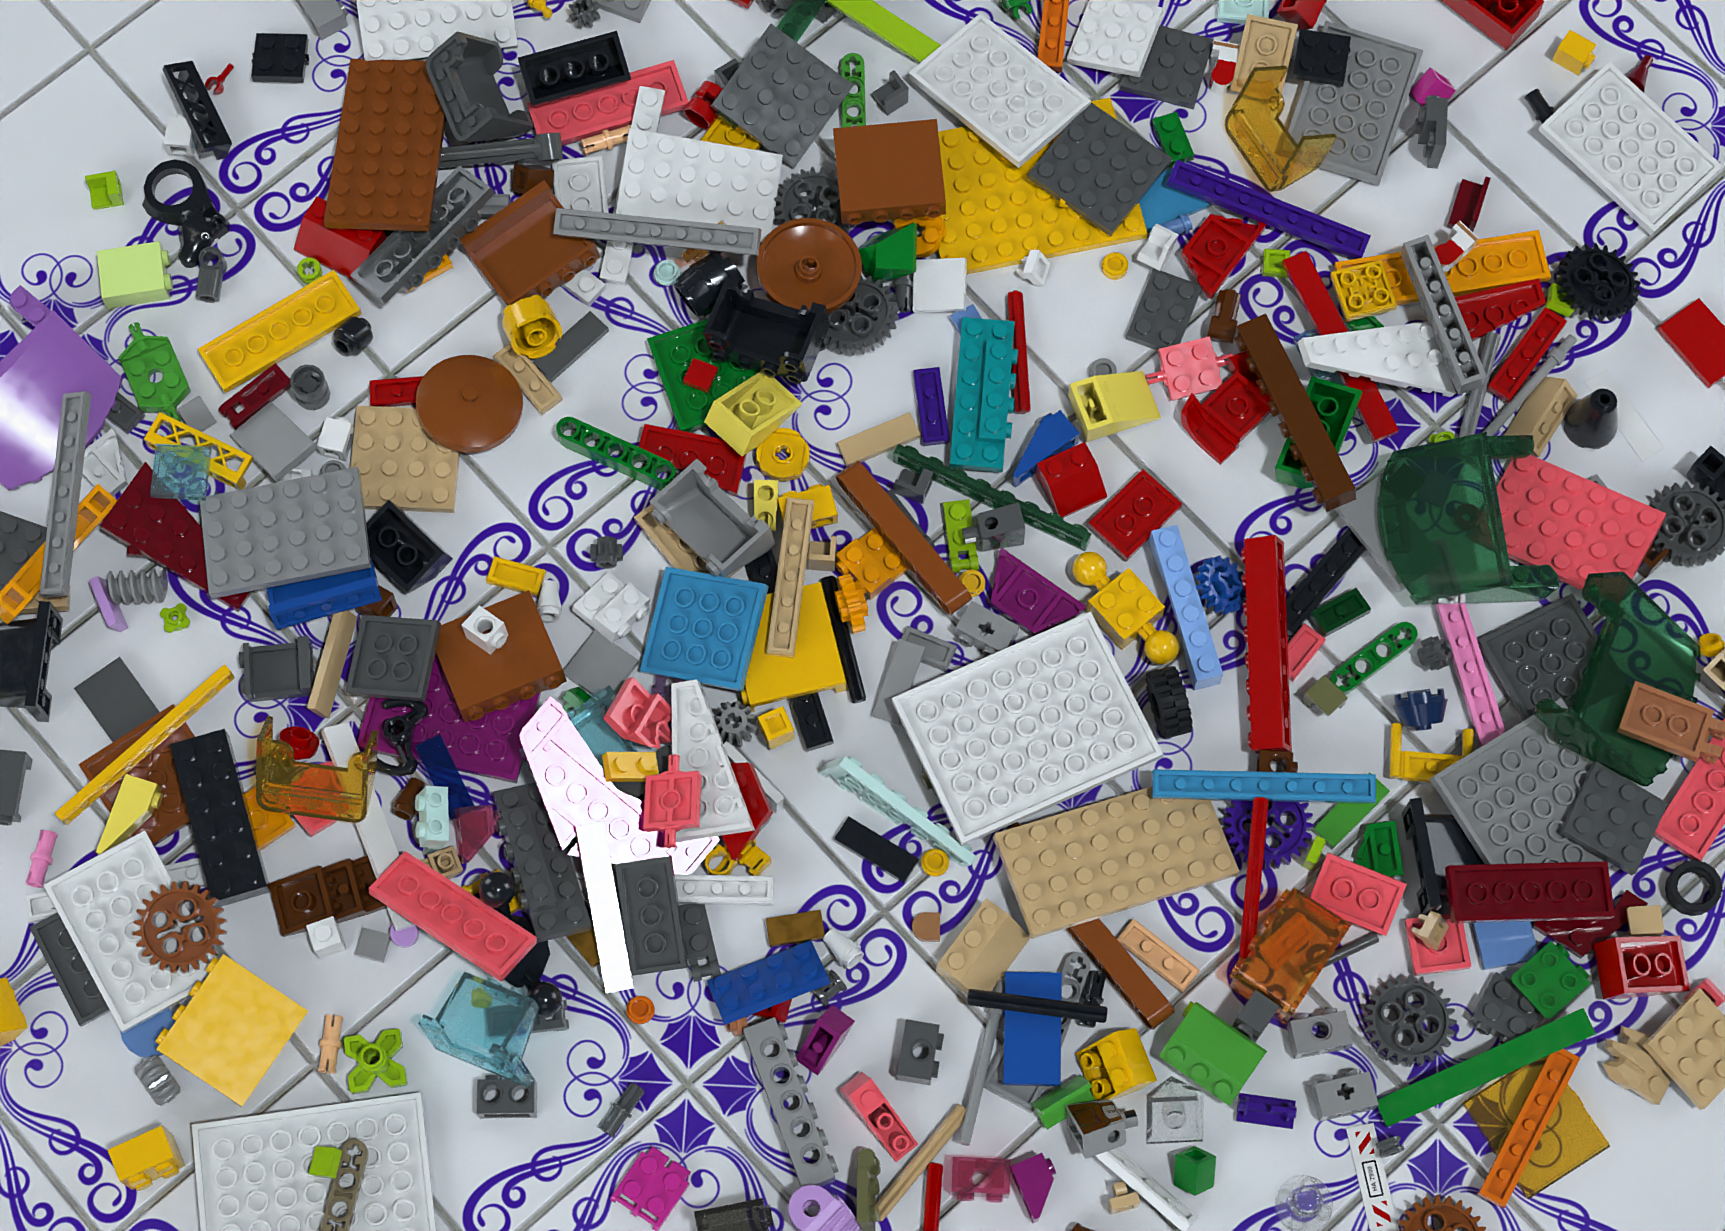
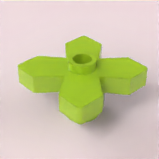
M398 1028L382 1031L376 1043L371 1044L361 1035L344 1038L345 1054L359 1063L348 1076L349 1090L352 1094L369 1092L377 1077L382 1079L390 1088L402 1087L408 1084L406 1068L392 1060L403 1048L402 1033ZM375 1058H380L377 1063L372 1064Z

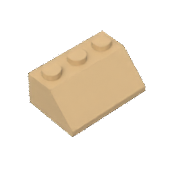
M986 898L938 962L936 972L967 995L969 989L992 991L997 981L1002 978L1031 937L1008 913Z

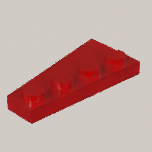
M644 424L639 443L640 448L670 461L680 471L685 470L693 461L698 459L707 468L704 471L705 475H709L711 479L714 478L723 491L736 497L738 496L747 454L741 456L721 438Z

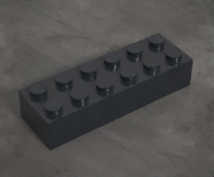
M225 728L170 744L209 891H211L210 897L211 899L215 897L219 899L215 906L218 908L270 893L268 877L230 736Z

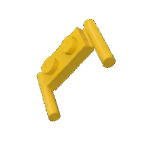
M1392 723L1389 777L1392 779L1402 778L1405 781L1432 783L1430 781L1431 777L1473 752L1474 730L1463 729L1462 756L1401 751L1402 724Z

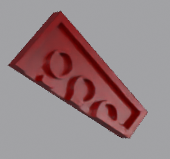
M1539 278L1454 297L1472 341L1546 304Z

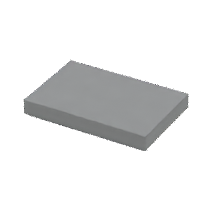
M271 401L230 434L232 439L247 454L251 455L254 458L253 460L276 482L318 449L315 442Z

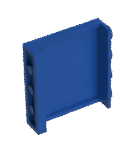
M370 557L372 568L266 588L270 604L268 606L269 613L276 630L382 601L372 558Z

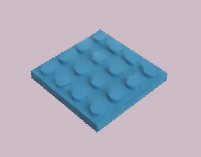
M666 567L640 671L645 674L683 681L697 679L704 685L743 692L769 586L763 583L728 577L723 578L721 576L715 577L711 574Z

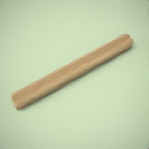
M958 1104L876 1203L879 1208L880 1222L886 1218L928 1164L931 1163L962 1125L966 1114L964 1106Z

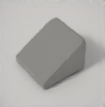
M200 396L195 397L177 409L186 425L201 432L217 423Z

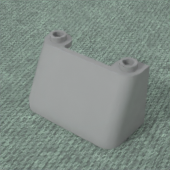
M696 459L649 501L653 509L651 515L659 524L665 523L693 549L707 563L705 566L713 576L717 577L720 575L725 578L767 553L775 546V541L771 528L762 519L758 521L755 516L750 517L718 486L714 478L711 479L709 475H705L706 466Z

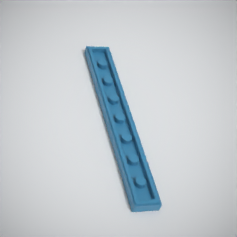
M1153 769L1152 798L1253 801L1255 797H1265L1269 801L1375 803L1376 774Z

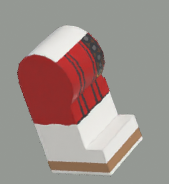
M1214 40L1210 59L1216 60V67L1213 69L1209 80V87L1214 93L1224 94L1230 90L1235 73L1239 44Z
M1461 221L1452 227L1449 234L1451 239L1447 243L1440 244L1435 248L1444 273L1465 257L1475 247L1479 239Z

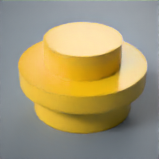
M967 570L959 578L972 597L980 595L985 588V578L977 570Z
M1716 633L1702 635L1697 643V651L1706 657H1715L1725 649L1724 641Z
M940 849L928 850L921 860L922 869L929 876H941L949 867V858Z

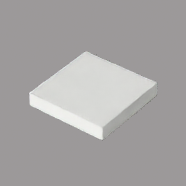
M966 258L916 260V272L913 274L914 313L966 311Z

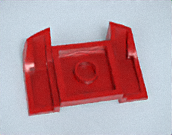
M1245 351L1228 358L1229 371L1232 376L1202 404L1191 393L1181 412V423L1190 437L1220 465L1239 448V443L1271 413L1267 404L1270 401L1267 394L1262 395L1257 386L1256 380L1259 378L1255 372L1251 373L1245 361L1248 357Z

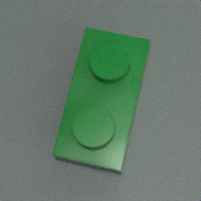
M1177 111L1153 118L1152 125L1164 153L1172 158L1169 167L1174 166L1176 160L1182 162L1194 160L1193 150Z

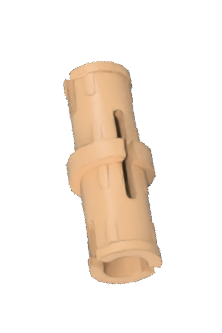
M630 124L612 131L606 129L602 131V134L581 139V145L584 146L582 148L584 154L588 155L605 148L611 150L613 146L627 142V133H629V128H631Z
M325 1015L323 1039L319 1043V1047L322 1048L318 1068L319 1073L326 1074L327 1063L329 1062V1074H336L338 1049L342 1048V1042H340L342 1016L335 1015L334 1026L332 1027V1015Z

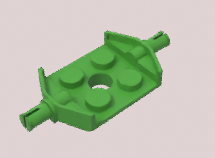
M138 322L134 323L137 332L134 326L130 324L129 329L134 340L118 358L141 411L164 412L167 416H174V419L181 422L176 411L177 406L191 392V389L168 337L145 336ZM156 372L162 373L163 378L157 383L150 381L152 374Z

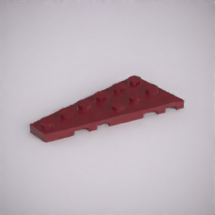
M145 461L100 524V529L209 594L203 529ZM253 591L215 599L239 612Z

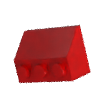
M316 196L302 218L294 251L307 258H314L326 268L335 270L336 273L354 281L350 275L385 241L384 230L325 228L324 216L327 201Z

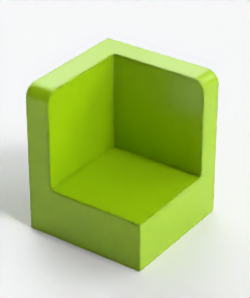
M116 171L85 176V182L90 189L91 205L94 210L124 205L121 181Z

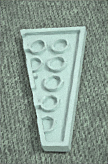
M844 756L825 763L818 772L824 777L831 774L837 778L839 787L845 791L860 793L859 798L862 802L897 825L900 822L911 827V834L917 838H922L926 841L932 840V846L935 849L944 851L948 858L960 866H970L977 856L971 852L972 848L968 844L961 846L959 840L956 841L949 835L950 831L945 826L936 823V825L927 819L928 814L924 810L916 806L913 808L905 802L907 799L903 794L896 790L890 791L883 785L885 783L883 779L874 773L869 775L861 769L863 765L855 758Z

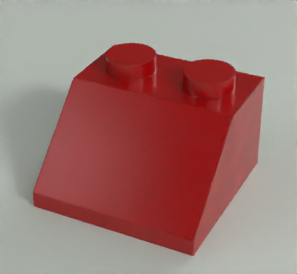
M1085 442L1037 463L1036 477L1059 520L1107 498L1098 465Z

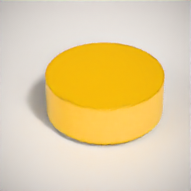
M1113 252L1104 257L1102 272L1107 278L1118 280L1126 275L1128 260L1123 254Z

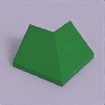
M913 222L874 235L858 248L862 264L868 276H872L874 283L879 279L883 283L916 272V223Z

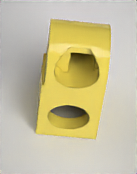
M754 480V516L758 521L762 519L771 528V531H776L779 497L778 480Z

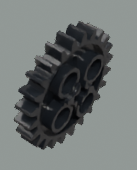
M1585 243L1582 248L1575 246L1573 251H1568L1559 263V268L1556 271L1559 277L1556 283L1560 284L1561 287L1558 292L1566 293L1563 301L1571 300L1573 302L1570 307L1571 309L1580 308V316L1587 312L1590 320L1594 315H1597L1600 322L1605 317L1611 322L1615 316L1621 319L1625 313L1628 314L1638 301L1637 297L1641 291L1637 288L1641 282L1634 280L1638 272L1630 271L1633 264L1624 263L1625 255L1618 258L1616 256V249L1610 253L1608 252L1607 245L1600 250L1597 243H1594L1591 249Z

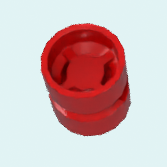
M704 81L695 92L696 97H692L683 109L686 118L697 127L708 130L718 118V114H720L710 106L723 89L713 82Z

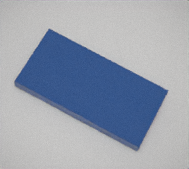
M1005 972V993L1062 1001V973ZM1005 1010L1004 1085L1061 1086V1017Z

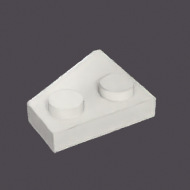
M111 428L85 449L82 474L94 487L99 484L114 496L128 483L117 435Z

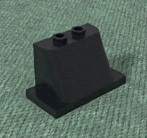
M39 601L37 618L11 621L9 624L5 622L0 623V707L27 708L38 722H49L52 695L46 689L50 654L52 644L60 645L63 618L49 601Z
M1413 798L1409 800L1403 810L1402 818L1406 840L1412 839L1421 884L1420 889L1416 893L1420 914L1428 916L1430 911L1437 913L1442 904L1449 903L1445 867L1449 865H1482L1484 862L1452 814H1424L1422 798Z

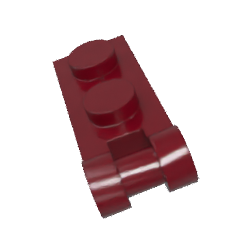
M275 363L225 401L218 411L223 417L229 418L230 425L236 430L270 401L273 402L291 388L290 378ZM241 405L244 409L237 413L235 409Z

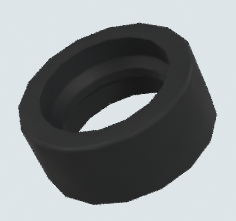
M1698 860L1685 861L1678 865L1668 876L1665 885L1666 897L1671 906L1680 913L1689 916L1702 915L1711 910L1721 898L1723 889L1721 877L1717 871L1706 862ZM1693 872L1705 878L1709 884L1710 893L1704 902L1693 904L1682 898L1677 887L1678 880L1682 875Z

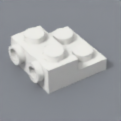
M608 571L573 605L572 611L611 643H614L619 637L624 638L630 632L632 624L637 619L641 621L650 611V598L630 582L626 585Z

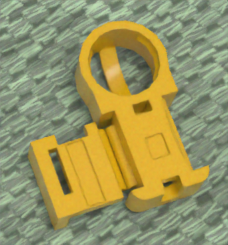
M756 839L749 841L741 852L743 854L742 858L738 860L741 866L745 864V866L750 868L749 873L751 876H759L772 863L771 857L756 846ZM719 844L706 856L705 866L709 875H730L738 865V861L732 860L726 844L724 847ZM718 856L725 857L714 870L710 869L709 863L713 858ZM761 860H763V861L753 870V868H754ZM729 862V866L727 867V869L724 870V871H722L723 868H724V867L727 865V863Z

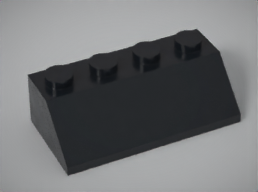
M617 31L518 57L519 68L532 107L631 80Z

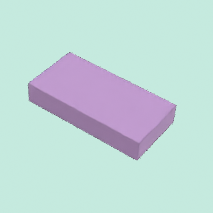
M99 576L90 579L89 584L107 626L119 632L126 630L128 625L119 605H115L110 597L108 581Z

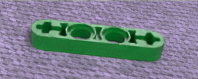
M1409 622L1397 624L1335 670L1330 677V681L1336 685L1337 677L1342 680L1351 672L1352 677L1348 679L1346 687L1344 685L1338 687L1345 695L1349 694L1408 650L1417 639L1416 627ZM1400 630L1403 633L1408 631L1410 633L1409 641L1403 638L1396 646L1394 641L1398 639L1401 633ZM1387 645L1391 650V655L1388 657L1379 656L1376 652V647ZM1359 660L1368 662L1370 665L1369 672H1359L1355 667V663Z

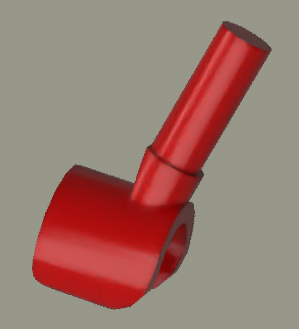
M229 63L218 77H209L205 82L206 88L210 90L214 84H217L214 93L217 95L221 94L224 90L222 83L234 66Z

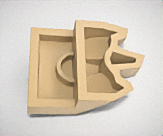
M1621 1026L1622 1042L1606 1038L1605 1048L1614 1056L1613 1061H1606L1603 1064L1608 1077L1624 1089L1633 1090L1651 1104L1659 1105L1672 1078L1642 1046L1651 1036Z

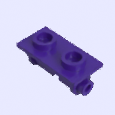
M1239 1093L1236 1121L1293 1129L1294 1118H1296L1297 1107H1295L1296 1101Z

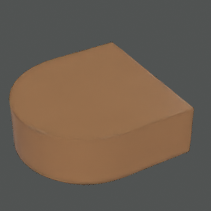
M924 912L914 918L912 932L918 940L923 942H940V913Z

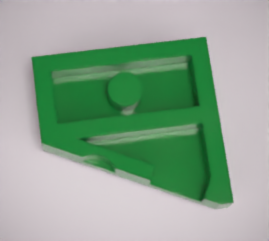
M1396 821L1368 824L1355 863L1392 878L1404 877Z

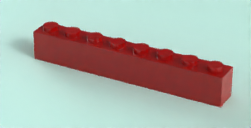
M1276 535L1244 539L1241 557L1245 564L1242 584L1246 590L1243 610L1247 616L1244 637L1246 642H1248V652L1245 653V664L1249 669L1246 690L1248 695H1250V705L1247 706V717L1251 722L1248 744L1252 751L1259 754L1260 750L1292 752L1284 542Z

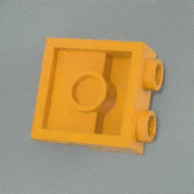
M875 528L859 540L857 538L836 554L837 563H835L838 571L842 575L851 574L855 586L861 585L864 594L870 600L909 570Z

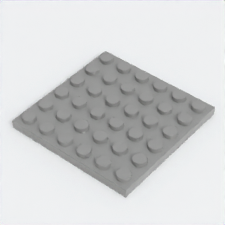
M1562 698L1430 778L1433 786L1484 864L1606 861L1560 834L1591 765L1597 761L1607 767Z

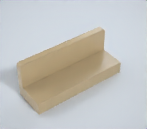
M1545 377L1528 396L1503 435V438L1509 442L1521 443L1530 455L1539 457L1578 395L1566 379Z

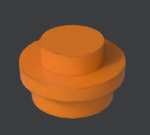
M636 996L627 1004L626 1012L628 1018L633 1023L645 1024L653 1018L655 1008L653 1002L648 997Z

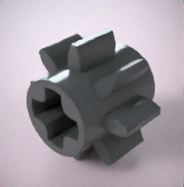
M576 0L574 4H569L570 10L574 12L569 17L572 22L578 20L577 24L580 28L583 25L593 27L595 19L601 18L596 11L600 8L597 1L592 3V0Z
M603 536L597 538V544L590 545L591 561H596V566L599 568L609 569L616 567L617 561H623L622 544H617V539L614 537Z
M1431 636L1420 641L1423 647L1418 649L1417 656L1424 667H1430L1431 670H1439L1449 665L1446 659L1452 656V650L1445 639L1439 640L1438 636Z

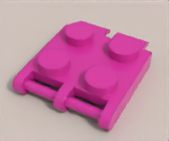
M652 1147L648 1154L643 1151L641 1152L610 1200L614 1203L619 1202L632 1211L631 1215L634 1217L640 1216L653 1225L652 1229L659 1231L689 1187L690 1183L686 1180L691 1171L676 1161H673L669 1168L665 1167L670 1158L655 1147ZM621 1194L635 1202L637 1205L634 1206L622 1197H620ZM642 1209H645L646 1211L657 1217L658 1220L656 1221L653 1218H651L649 1215L644 1213Z

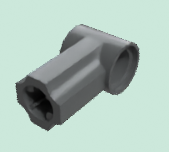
M211 246L204 248L199 254L200 271L196 290L197 300L207 303H215L220 300L223 274L227 270V262L221 251ZM219 259L215 265H208L210 260Z

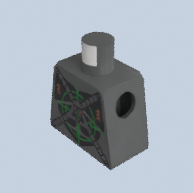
M1019 502L977 514L975 526L962 528L965 544L980 541L982 551L1024 545L1025 524Z

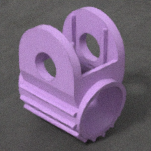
M803 1186L792 1195L789 1201L790 1221L796 1231H859L861 1229L857 1218L838 1195L834 1198L826 1189L820 1186ZM809 1206H816L820 1209L818 1215L814 1217H809L804 1212Z

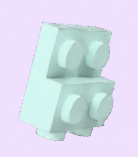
M425 786L415 799V809L419 811V821L416 824L415 832L416 838H419L420 847H423V855H428L439 851L449 841L448 787Z

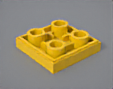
M1382 260L1331 272L1330 278L1345 322L1396 310L1397 304Z

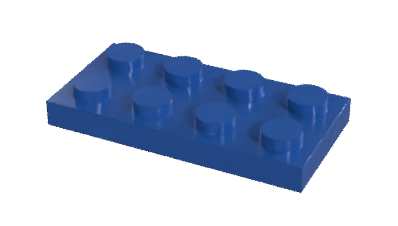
M809 940L709 979L707 984L723 1023L726 1025L828 985L830 981L812 941Z

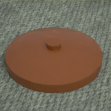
M816 218L790 220L773 229L759 248L756 264L758 282L762 291L771 302L799 310L802 305L807 306L809 310L812 303L815 302L825 305L827 314L841 308L852 298L858 288L862 271L861 256L853 239L837 225Z
M459 355L445 359L434 365L424 375L417 389L416 412L422 428L435 442L454 451L475 453L495 448L511 437L522 417L523 396L517 380L503 365L486 357Z

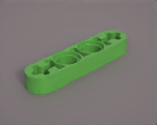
M848 53L841 62V76L850 83L857 84L861 90L855 94L848 93L842 101L843 127H852V125L865 126L864 59L857 53ZM851 62H854L856 65V76H850ZM850 107H857L861 110V113L856 117H852L847 114V110Z

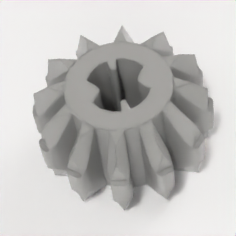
M727 701L725 703L726 710L717 707L716 713L718 716L713 717L722 742L727 739V742L733 745V741H737L739 747L743 746V738L751 742L752 736L750 733L757 732V726L753 724L757 721V717L750 714V706H746L741 710V702L737 701L735 707H731V703ZM735 721L738 727L733 728L730 722Z
M154 1055L150 1059L147 1058L141 1062V1065L135 1068L136 1076L157 1105L162 1106L166 1102L169 1103L180 1093V1086L160 1057Z

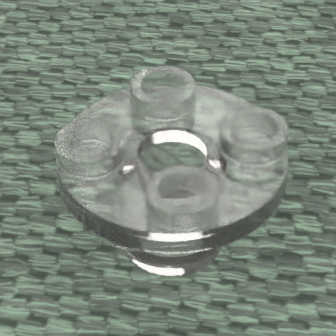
M1299 1175L1288 1179L1281 1185L1275 1196V1210L1281 1223L1290 1231H1318L1326 1225L1332 1215L1333 1200L1330 1191L1323 1182L1312 1176Z

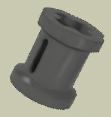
M832 969L828 972L830 984L812 991L814 996L825 1007L829 1005L828 1001L837 993L847 990L842 979ZM831 984H833V986H832L829 990H827L826 992H824V990H825L827 987H829Z

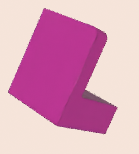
M1431 67L1411 89L1412 95L1422 106L1425 104V98L1429 95H1437L1440 98H1448L1449 100L1456 91L1449 79Z

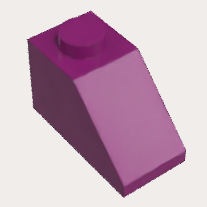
M832 1005L816 1021L796 1056L797 1061L816 1075H819L843 1043L855 1021Z
M1043 1153L1012 1165L1009 1170L1032 1223L1039 1221L1054 1180L1052 1175L1056 1174L1050 1158L1045 1159Z

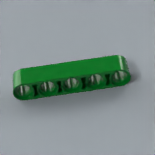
M564 417L557 423L556 429L559 442L569 450L660 491L676 478L673 463L573 417ZM568 429L576 431L571 436L563 434ZM591 440L599 441V444L594 447L587 445ZM614 451L623 452L620 457L610 456ZM640 461L647 463L643 468L634 467ZM662 472L671 474L667 479H660L658 477Z

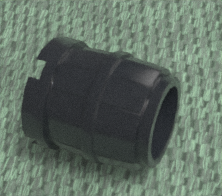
M709 251V255L690 265L687 270L676 278L677 282L673 284L681 299L697 318L700 316L705 317L712 313L726 278L739 281L738 288L741 291L748 288L747 285L743 284L745 280L730 258H722L720 255L722 252Z

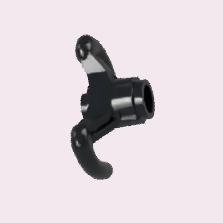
M384 700L382 707L386 710L395 707H410L413 709L403 717L396 716L387 719L385 730L383 731L389 744L397 748L403 764L400 766L390 765L377 757L372 758L370 763L378 771L391 776L411 775L418 767L417 760L411 752L416 725L428 715V707L422 701ZM403 748H405L407 755L404 754Z

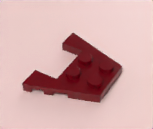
M1626 890L1614 908L1615 917L1611 919L1534 921L1532 928L1556 944L1560 943L1567 951L1581 959L1594 949L1593 944L1604 941L1628 922L1626 914L1628 907L1647 906L1648 903Z

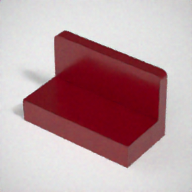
M1485 177L1483 184L1462 179L1447 228L1452 229L1455 224L1461 221L1472 232L1474 231L1491 179L1490 177Z

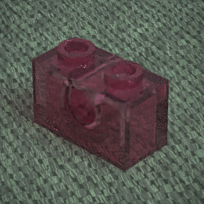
M953 1157L951 1196H957L959 1201H974V1197H986V1202H1003V1198H1009L1011 1159ZM976 1174H984L987 1176L989 1183L985 1187H977L972 1179Z

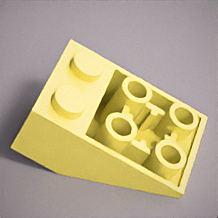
M1143 371L1097 375L1070 383L1068 397L1086 442L1161 419Z

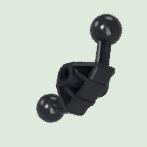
M502 872L487 874L479 885V895L482 901L534 935L529 919L511 915L509 903L515 894L513 880ZM547 941L537 943L504 978V980L516 988L525 987L528 991L526 995L527 1007L533 1015L540 1018H548L555 1015L562 1005V994L559 988L553 983L541 982L540 980L550 956Z

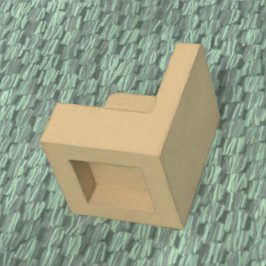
M831 536V542L810 541L808 570L835 572L837 536Z
M1660 905L1636 906L1626 909L1629 931L1625 934V937L1661 936L1664 933Z

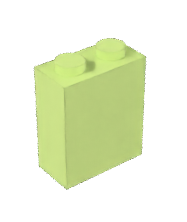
M160 241L97 251L101 296L107 309L170 299L169 289H173L171 274H167L166 267L170 266V256L168 250H163Z

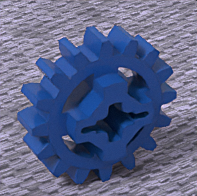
M1221 555L1204 561L1203 565L1197 568L1200 574L1196 575L1195 578L1200 581V585H1197L1196 589L1202 590L1203 594H1201L1200 599L1206 598V607L1214 606V613L1222 612L1223 615L1241 609V605H1243L1245 600L1243 597L1246 596V590L1243 588L1241 576L1244 574L1243 571L1238 572L1236 570L1237 563L1230 564V559L1228 557L1222 559Z

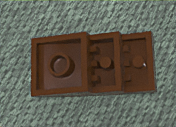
M368 855L356 860L349 858L327 867L317 866L270 883L269 888L282 936L286 937L307 932L306 925L332 916L337 923H342L386 909L387 906L369 894V887L377 879Z

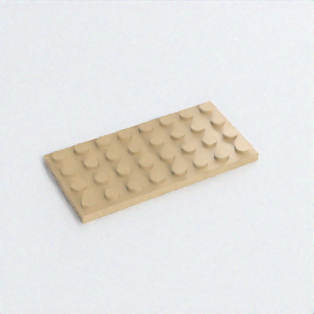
M1152 786L994 833L993 836L1031 939L1237 876L1240 872L1211 800L1152 798Z

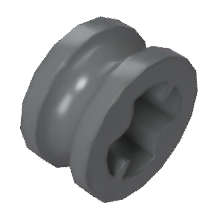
M1400 1136L1391 1137L1375 1144L1377 1148L1381 1149L1380 1158L1389 1157L1405 1150L1404 1146L1399 1144Z

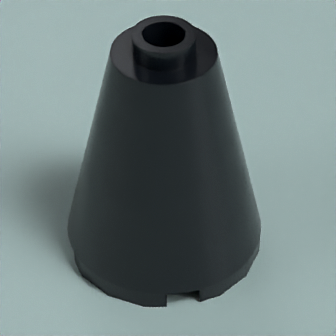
M1598 389L1575 402L1565 415V433L1578 447L1600 449L1608 445L1616 435L1618 428L1617 398L1608 389Z

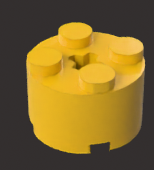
M532 295L504 308L503 329L513 350L521 356L523 354L527 355L528 358L535 359L551 353L556 348L555 343L559 338L561 340L562 328L552 307L541 296Z

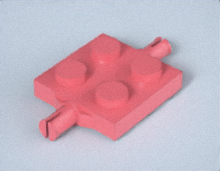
M1210 336L1160 348L1157 350L1161 362L1160 371L1145 374V377L1149 379L1147 380L1148 385L1163 381L1168 389L1171 401L1189 397L1191 393L1198 395L1214 391L1222 385L1220 367L1229 365V360L1227 359L1233 356V354L1230 353L1217 357L1213 350Z
M677 754L668 756V771L659 775L646 776L643 829L647 832L664 831V847L666 848L676 847L677 831L700 827L702 774L699 771H680V756Z

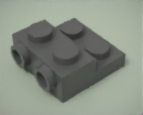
M1429 95L1425 98V104L1420 106L1418 118L1415 119L1414 134H1418V144H1424L1423 157L1428 158L1427 168L1438 169L1446 147L1448 98H1440L1437 95Z
M1495 972L1469 1022L1474 1025L1476 1031L1484 1035L1491 1034L1499 1038V1043L1503 1044L1530 1032L1540 1012L1510 979Z

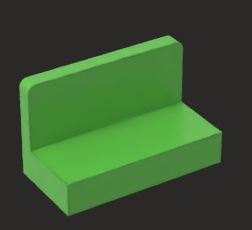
M1079 1074L1031 1103L1044 1128L1048 1130L1067 1118L1066 1105L1095 1101L1090 1091L1092 1086L1088 1080Z

